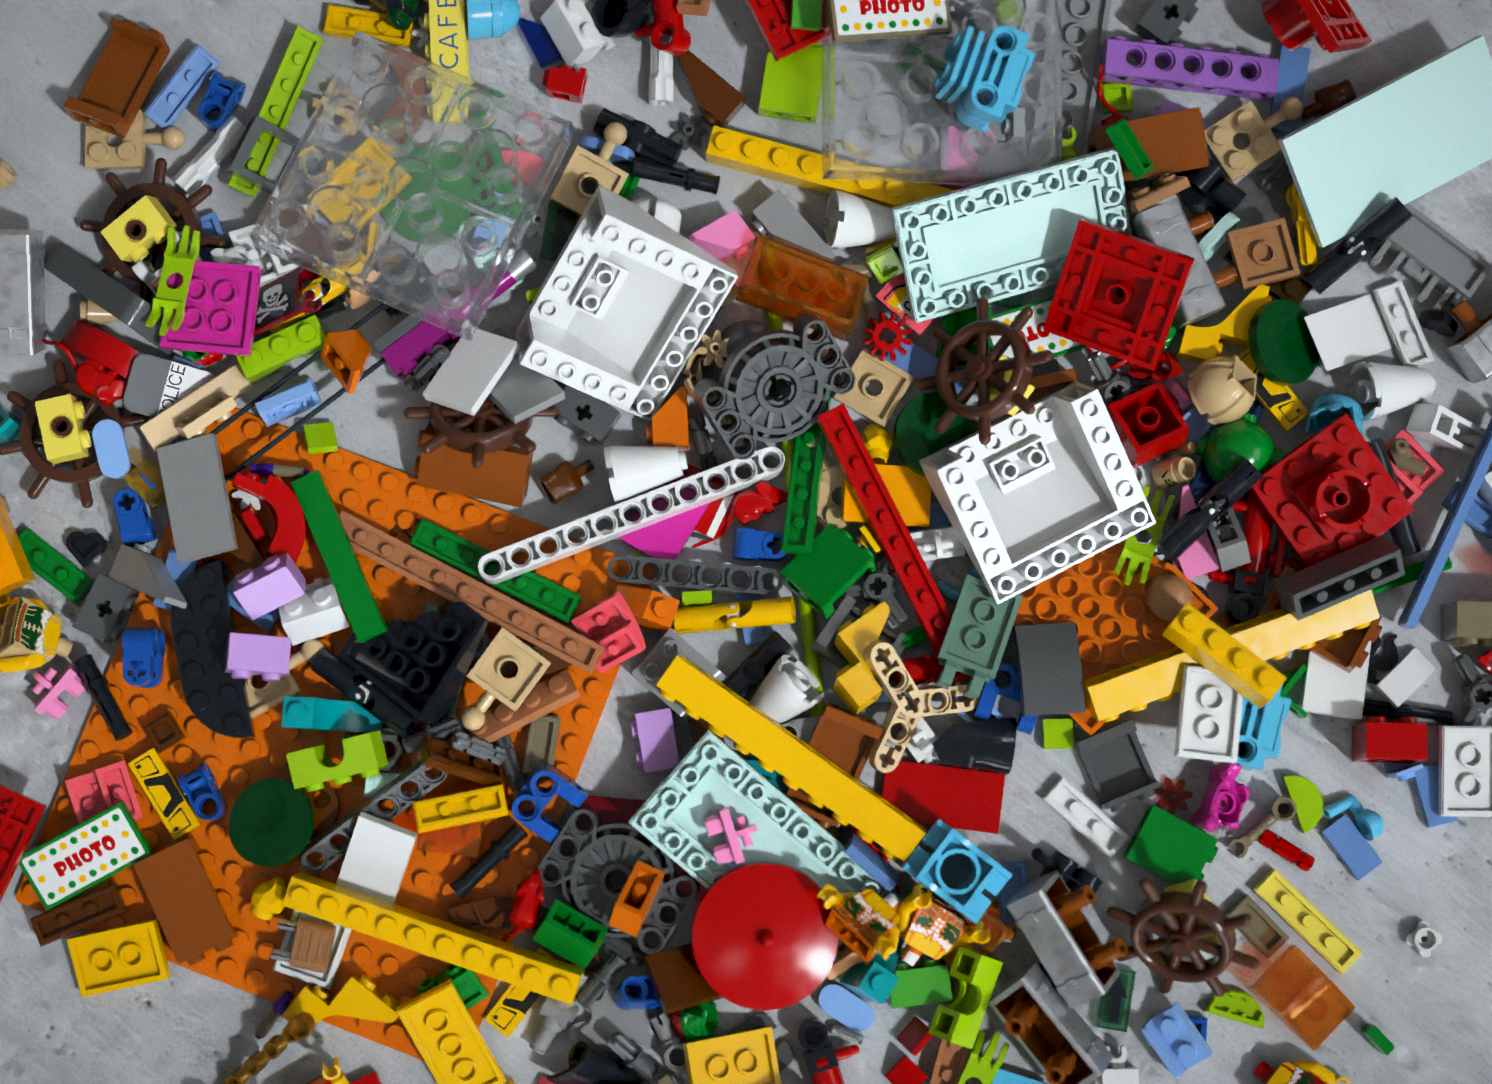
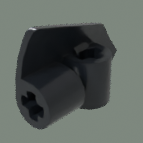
M1209 159L1210 165L1208 167L1175 172V175L1185 176L1189 180L1191 186L1178 193L1192 214L1197 216L1205 211H1209L1215 226L1227 213L1233 212L1247 194L1225 177L1222 168Z
M1012 717L953 724L932 744L933 750L941 763L951 764L952 767L968 770L980 769L1008 775L1014 758L1017 719Z
M584 1041L575 1043L568 1055V1069L561 1073L547 1076L548 1081L556 1084H641L640 1079L631 1075L630 1068L623 1064V1059L613 1051L606 1056L604 1052Z

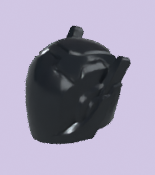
M595 0V6L591 9L594 23L603 36L611 38L631 36L648 21L652 0Z

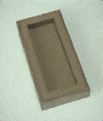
M544 715L529 723L522 767L523 773L531 774L532 770L540 764L554 766L561 717Z
M1245 894L1225 914L1228 918L1244 913L1252 916V923L1238 929L1269 959L1290 937L1248 894Z

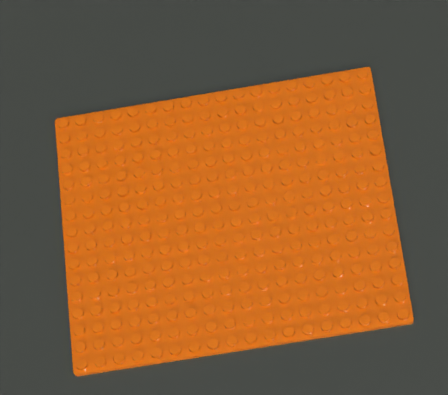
M237 408L232 409V410H231V412H232V415H231V416H233L235 413H237V412L239 411V409H237ZM246 412L216 434L224 477L289 428L276 423L267 427L262 418ZM227 419L219 423L214 421L208 425V430L204 435L209 434ZM293 431L252 462L254 464L273 463L301 466L308 469L310 473L315 470L320 471L339 515L343 510L387 534L398 524L402 530L413 536L418 524H415V518H423L493 552L551 530L464 495L417 486V477L339 447L337 452L307 454L304 434ZM251 464L239 473L243 474L244 470L250 472ZM254 473L261 478L260 481L266 480L268 477ZM275 476L284 482L295 494L291 482L299 478ZM232 477L226 482L229 503L234 506L232 512L240 516L244 524L241 513L250 508L257 512L270 537L262 542L257 540L255 542L265 558L268 559L271 556L265 554L275 531L273 513L268 505L260 499L261 508L259 511L255 510L251 502L245 510H241L240 505L243 498L236 499L231 496L239 490L230 486L234 478ZM305 518V540L296 561V566L306 579L307 585L314 583V579L319 577L329 578L330 574ZM170 520L155 554L156 557L163 560L164 564H166L170 548L175 549ZM403 533L397 534L394 537L406 544L410 542L409 537ZM568 536V539L572 543L582 542L579 539ZM545 541L542 543L540 550L545 554H551L556 550L557 545L553 541ZM597 546L531 571L582 596L572 619L575 615L613 595L618 584L650 589L652 586L620 583L611 579L607 569L608 563L618 554ZM355 551L385 623L402 619L404 623L417 620V615L425 612L427 602L440 604L441 614L445 613L447 607L454 603ZM523 551L514 554L512 561L517 565L525 564L528 561L529 555ZM230 552L202 558L198 566L199 569L209 559H218L226 563L230 569V579L227 587L236 574H240L247 569H256ZM623 560L616 561L612 566V572L617 577L627 576L630 570L628 563ZM644 565L642 568L644 578L654 580L655 570L647 565ZM464 573L465 575L487 585L488 587L510 597L511 599L579 633V631L576 629V627L571 621L568 624L501 590H498ZM140 592L126 628H157L158 630H164L166 649L162 682L157 687L148 689L130 685L123 678L121 637L106 677L109 681L107 685L133 733L120 741H115L108 724L95 702L37 846L78 825L65 787V780L124 760L143 818L135 821L153 850L151 855L187 838L195 837L199 849H197L198 855L233 931H237L239 935L232 939L234 945L217 953L215 948L204 953L205 959L191 966L188 965L187 961L178 964L157 919L167 961L272 1002H275L288 990L293 994V998L288 1004L289 1008L304 987L308 985L315 986V984L273 970L276 960L271 959V954H278L271 953L273 948L280 949L287 931L278 929L277 924L288 926V924L278 923V920L280 918L290 920L294 909L285 907L281 913L274 914L271 920L260 919L250 911L252 892L258 884L275 876L283 878L287 890L291 876L299 871L336 884L346 854L319 873H311L303 868L301 865V853L292 861L281 866H259L242 858L234 849L229 836V817L239 795L253 783L267 778H279L292 782L286 757L287 753L325 744L330 760L340 764L343 760L342 740L345 732L282 727L283 702L252 719L255 737H229L207 728L192 713L184 697L171 629V611L153 606L155 598ZM231 607L236 633L288 637L281 624V619H279L271 632L268 633ZM490 621L485 629L489 643L494 640L502 627ZM350 624L348 628L315 639L321 641L325 649L328 648L338 655L353 629ZM513 634L515 637H517L519 640L524 642L529 647L536 646L528 642L527 640ZM304 642L296 645L291 643L290 656L301 651V646ZM305 661L290 670L302 691L293 697L354 701L312 671V662ZM621 663L601 674L596 667L592 674L574 665L565 668L569 671L581 697L546 714L561 717L554 767L573 781L577 779ZM471 668L468 669L464 678L455 716L460 721L462 712L468 707L475 706L486 691L467 677ZM565 669L547 675H542L537 684L562 672ZM254 675L252 678V683L257 689L265 687L268 681L262 680V675ZM374 697L370 700L371 703H375ZM495 698V700L492 702L488 709L502 702ZM168 712H172L186 736L182 741L159 753L174 779L178 783L177 776L179 774L186 775L199 768L200 763L205 761L212 770L227 804V811L220 820L209 821L199 818L202 825L178 840L172 838L128 765L129 762L155 748L143 727ZM419 721L413 732L425 728L428 723ZM529 724L510 733L513 743L511 747L515 749L521 769L523 767ZM351 732L354 736L367 734L363 732ZM388 741L384 744L386 756L391 758L396 752V747L394 743ZM405 751L404 756L400 760V765H397L396 771L379 770V772L402 774L412 766L407 751ZM504 768L505 784L503 789L508 816L418 833L412 804L389 821L418 833L394 904L453 924L447 910L449 906L482 897L515 898L518 883H521L535 868H538L549 851L551 843L514 818L512 814V798L517 791L510 789L508 783L509 776H506ZM438 770L431 775H437L441 772V770ZM520 771L521 775H524L526 781L529 778L530 774L523 773L522 771ZM361 773L351 775V782L335 786L333 780L327 781L337 792L340 801V811L336 822L369 798L364 797L365 778L362 779ZM447 773L442 783L419 800L489 786ZM541 776L536 782L539 786L546 788L552 785L553 780L549 776ZM403 783L401 785L402 791L415 792L418 788L417 784ZM321 790L315 794L314 802L319 808H325L330 803V796L326 791ZM556 794L542 810V813L559 825L568 801ZM209 799L204 805L207 815H212L216 810L217 805L214 799ZM382 799L378 802L377 806L379 809L387 811L394 807V802L390 799ZM523 800L518 806L523 811H530L535 807V804L530 800ZM356 818L353 822L355 826L358 818ZM514 822H517L526 831L528 836L509 853L510 857L507 860H501L463 899L460 898L451 889L450 884L490 847L489 843L493 839L497 841ZM335 834L330 838V842L336 846L343 845L347 841V838L341 834ZM311 852L306 856V859L311 863H318L323 859V855L319 852ZM133 864L51 908L54 909L108 885L117 883L128 911L85 929L98 931L157 918ZM24 875L16 895V900L39 911H49L45 909L28 878ZM489 928L475 932L500 940L503 935L513 929ZM352 930L332 988L330 990L323 989L330 994L328 999L332 1002L352 976L358 975L361 977L363 974L377 985L375 987L376 991L383 996L386 993L391 995L401 1005L417 997L415 990L419 987L420 983L426 978L434 977L442 972L449 963ZM515 936L505 942L512 944ZM475 972L489 992L488 997L468 1009L477 1027L480 1028L498 980ZM333 1015L321 1020L424 1061L400 1017L392 1023L341 1015Z

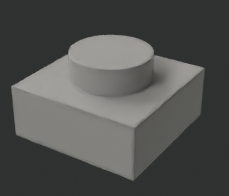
M1017 107L1014 112L1007 113L1005 120L1001 123V132L1005 134V144H1018L1025 138V108Z

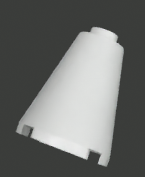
M841 190L832 191L825 210V218H829V228L824 227L825 243L829 248L840 249L881 243L896 237L891 212L892 207Z
M1364 361L1354 364L1349 375L1354 376V385H1348L1349 397L1360 405L1364 421L1377 419L1432 396L1433 391L1436 389L1435 376L1425 368Z
M604 447L606 468H608L610 476L608 479L616 504L684 476L683 470L688 469L685 451L679 452L678 447Z
M788 654L782 655L776 661L749 701V703L779 724L818 705L824 698V693L820 695L817 688L820 686V683L811 670L800 660H797L795 663L788 660L791 657Z

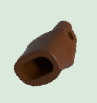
M1346 79L1316 91V103L1304 107L1302 114L1304 120L1320 113L1324 116L1357 99L1349 80Z
M589 459L576 467H573L569 461H564L550 472L539 477L538 482L548 500L552 504H556L583 489L581 477L595 468Z

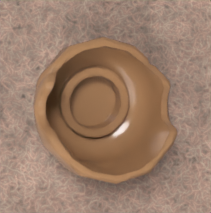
M1161 574L1154 577L1146 586L1145 603L1150 611L1159 619L1172 621L1186 603L1191 606L1193 605V593L1182 578L1171 574Z

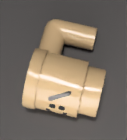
M1194 442L1185 443L1172 450L1167 460H1160L1154 464L1152 477L1158 487L1169 489L1188 483L1189 480L1195 477L1196 466L1194 461L1189 457H1183L1197 451V446Z

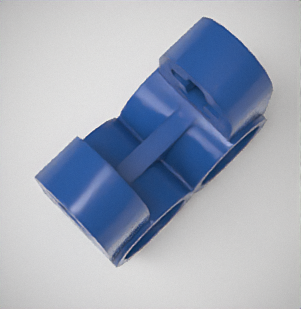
M124 628L122 635L123 678L128 684L151 689L157 687L162 682L166 649L164 630H158L157 628Z
M1003 663L999 665L998 671L1007 675L1008 684L1006 687H999L995 684L994 679H990L989 683L984 682L979 702L974 708L973 716L988 720L997 695L1021 703L1016 668ZM1020 711L1016 730L1030 735L1038 715L1022 716Z
M540 764L532 770L529 778L514 794L512 798V814L518 822L544 840L553 843L562 829L544 815L542 810L556 794L576 807H580L589 794L583 787L554 766ZM541 776H549L553 783L545 788L539 786L536 781ZM523 800H530L535 804V807L530 811H523L518 805Z

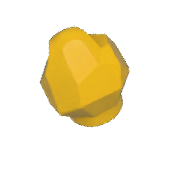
M867 425L861 438L874 464L886 465L893 447L892 435L879 425Z
M275 876L272 879H266L254 888L251 895L252 905L250 907L253 915L263 920H271L274 914L281 913L285 908L282 904L287 890L282 877Z

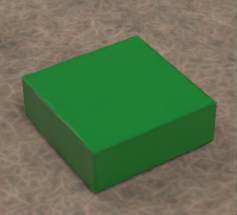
M1366 1023L1359 1030L1380 1053L1388 1055L1395 1049L1394 1045L1375 1025Z

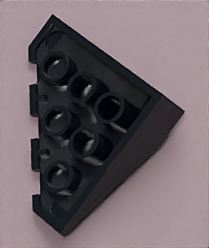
M464 603L454 606V611L442 614L439 610L419 614L417 615V620L405 623L402 619L386 622L388 631L364 643H359L354 631H352L337 656L419 721L436 724L443 720L454 703L489 620Z

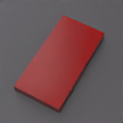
M900 761L895 770L884 773L881 797L919 824L933 825L937 819H940L951 828L998 834L1005 774Z

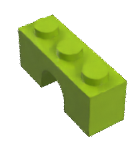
M313 315L253 343L251 357L238 355L236 357L246 379L255 384L279 373V368L292 360L302 357L308 359L323 348L327 333L321 320L316 315Z
M380 730L343 739L344 757L340 764L330 760L325 744L287 753L286 757L294 789L305 787L307 793L323 789V782L333 780L335 786L351 782V775L361 773L362 779L379 775V768L389 766Z
M959 946L949 975L957 978L959 981V994L956 1000L948 1006L938 1004L928 1033L950 1043L972 1049L1003 962Z

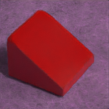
M914 1017L897 1036V1040L914 1056L921 1051L934 1035L928 1033L929 1027L918 1017Z
M906 1054L885 1075L892 1084H922L928 1078Z

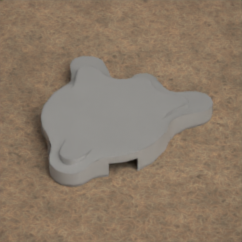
M615 979L609 984L611 987L609 989L605 988L589 1008L583 1007L589 1013V1019L574 1023L568 1029V1037L571 1040H590L610 1053L613 1050L607 1045V1040L613 1032H621L634 1045H640L642 1049L652 1048L657 1041V1035L651 1028L646 1009L623 1010L614 1003L613 992L617 987ZM626 993L629 998L635 999V996Z

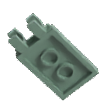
M969 574L965 576L937 659H939L938 664L942 665L943 668L936 686L948 690L953 682L956 671L971 676L964 696L973 700L980 696L984 682L989 683L990 679L993 680L996 677L1023 595L1017 594L997 604L994 602L982 579Z

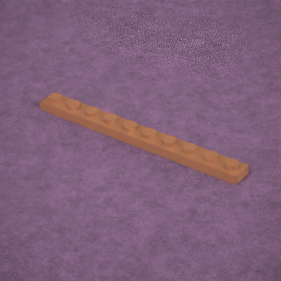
M341 511L340 519L353 549L358 553L454 603L463 602L468 604L490 622L503 627L507 631L590 674L593 673L605 650V647L347 512Z

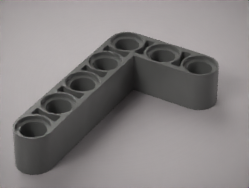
M57 243L44 261V268L126 324L169 356L171 355L173 350L160 347L161 336H159L163 314H161L152 328L145 326L151 314L152 305L61 243Z

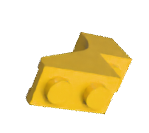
M1266 285L1257 286L1224 321L1215 326L1196 327L1187 324L1181 330L1175 353L1176 358L1200 364L1206 359L1220 356L1223 343H1220L1219 340L1248 348L1250 321L1259 307L1272 301V297L1268 296L1270 287Z
M885 601L878 606L871 604L861 612V618L854 623L849 620L837 630L838 634L834 645L850 664L836 674L837 679L833 689L855 715L878 700L883 690L875 680L871 668L865 660L864 651L870 642L878 640L888 618L890 608Z
M362 974L361 977L358 975L352 976L332 1002L328 999L330 994L318 985L304 987L282 1017L290 1021L298 1012H307L313 1016L316 1025L324 1018L333 1015L392 1023L399 1018L396 1007L400 1006V1003L387 993L384 996L375 990L377 985L370 978Z

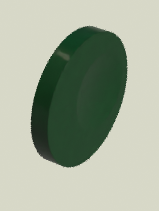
M1286 299L1275 300L1259 307L1250 321L1248 331L1249 348L1255 365L1269 381L1281 386H1289L1307 380L1314 372L1319 359V352L1304 319L1305 316H1308L1307 312L1295 302Z
M938 392L920 395L907 403L898 414L893 430L894 444L900 459L909 469L923 477L926 476L919 460L979 431L977 422L957 415L944 433H936L934 426L948 408Z
M267 778L253 783L239 795L232 807L228 825L231 843L242 858L259 866L277 867L292 861L307 846L313 832L314 811L309 797L301 788L294 789L293 783L284 779Z

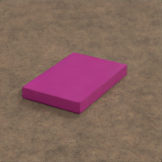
M684 474V476H682V477H680V478H678V479H676V480H674V481H671V482H669V483H667V484H665V485H663V486H666V485H669V484L674 483V482H676V481L682 480V479H684V478H687L688 476ZM684 488L681 490L680 496L684 500L689 501L696 497V492L692 488ZM658 498L652 503V507L657 511H664L669 506L668 502L662 498ZM710 503L621 536L619 540L650 558L676 560ZM638 510L635 511L630 522L639 520L641 514Z

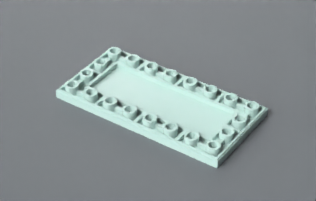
M1478 35L1278 139L1318 247L1323 248L1356 231L1394 197H1397L1405 205L1492 158V59L1484 36Z
M1116 147L891 208L912 319L915 323L976 307L977 299L980 297H985L988 303L1058 284L1081 218L1132 235L1120 155Z
M709 729L629 820L633 827L706 889L720 876L735 867L752 862L767 861L782 863L802 871L814 880L821 889L826 884L835 887L839 893H861L871 889L881 898L888 892L845 854L846 846L806 814ZM728 808L735 829H738L735 818L744 815L747 825L756 824L758 830L750 833L752 845L744 847L742 838L737 837L745 862L735 864L734 861L720 864L716 862L712 847L727 843L724 832L708 836L703 820L717 814V809ZM838 938L839 948L842 945L843 941Z

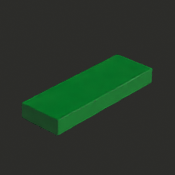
M25 527L18 535V538L31 569L75 605H79L91 590L95 580L35 532Z

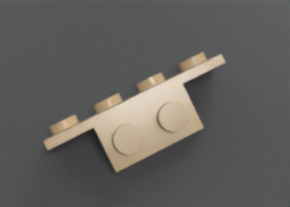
M237 362L141 424L138 428L154 452H157V448L166 446L179 436L191 437L192 439L200 437L208 430V425L214 421L217 423L222 422L232 415L231 410L238 406L235 400L254 388V386L246 379L240 364Z

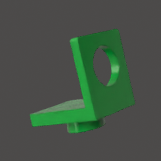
M1305 664L1297 665L1292 672L1288 669L1283 674L1287 679L1282 685L1281 697L1290 699L1286 696V693L1308 669ZM1291 700L1289 710L1299 719L1306 718L1308 713Z

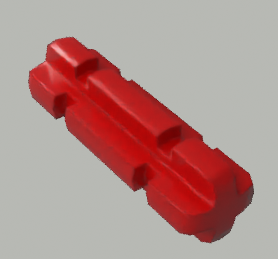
M1269 829L1259 836L1258 842L1266 848L1271 847V851L1290 863L1295 862L1296 866L1303 871H1309L1314 864L1315 859L1313 856L1306 852L1302 853L1300 848L1282 837L1277 838V834Z

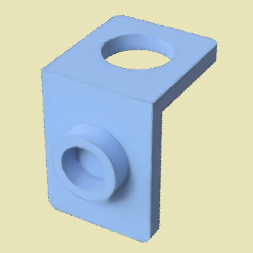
M1381 762L1386 777L1398 778V781L1416 776L1415 771L1424 768L1422 763Z

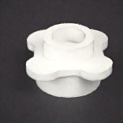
M1419 921L1414 932L1406 936V943L1409 946H1414L1422 957H1429L1431 951L1442 942V935L1431 929L1426 921ZM1423 936L1427 938L1425 942L1421 940Z

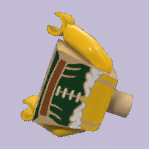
M8 593L0 596V603H2L0 604V615H5L0 636V670L2 673L39 668L51 660L55 654L64 658L69 655L73 643L60 637L62 621L50 611L42 600L22 596L11 599Z

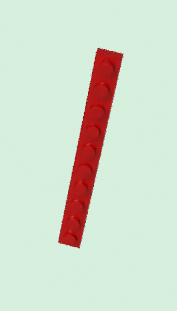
M843 403L817 416L815 419L936 656H938L952 615ZM956 671L952 684L969 677V675Z

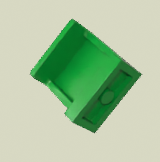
M831 523L814 539L812 555L798 554L780 572L785 585L826 620L835 613L833 603L866 570L871 574L876 571L873 560L875 558L874 554L866 546L862 545L859 547L855 544L853 537L845 529L841 528L838 530Z
M1149 805L1122 858L1146 869L1173 885L1195 878L1198 881L1204 878L1205 874L1201 872L1206 862L1211 863L1217 854L1218 847L1215 845L1218 839L1155 805Z

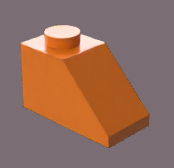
M358 329L327 333L320 357L347 393L351 394L354 393L366 369L372 347Z
M680 387L652 417V425H647V443H653V446L678 447L679 450L689 449L686 387Z
M617 585L615 593L618 591L621 593L639 625L660 633H665L671 628L680 600L650 589Z
M637 860L615 903L609 926L637 937L649 913L665 872Z

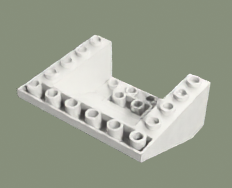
M598 185L515 331V338L520 346L518 351L520 364L651 422L652 417L660 408L739 277L737 271L626 198Z
M1075 381L1032 403L1036 408L1034 414L1027 415L1020 409L1014 416L1008 415L992 423L991 441L988 444L983 445L979 442V431L919 460L931 489L991 597L997 604L1156 523L1102 397L1096 388Z

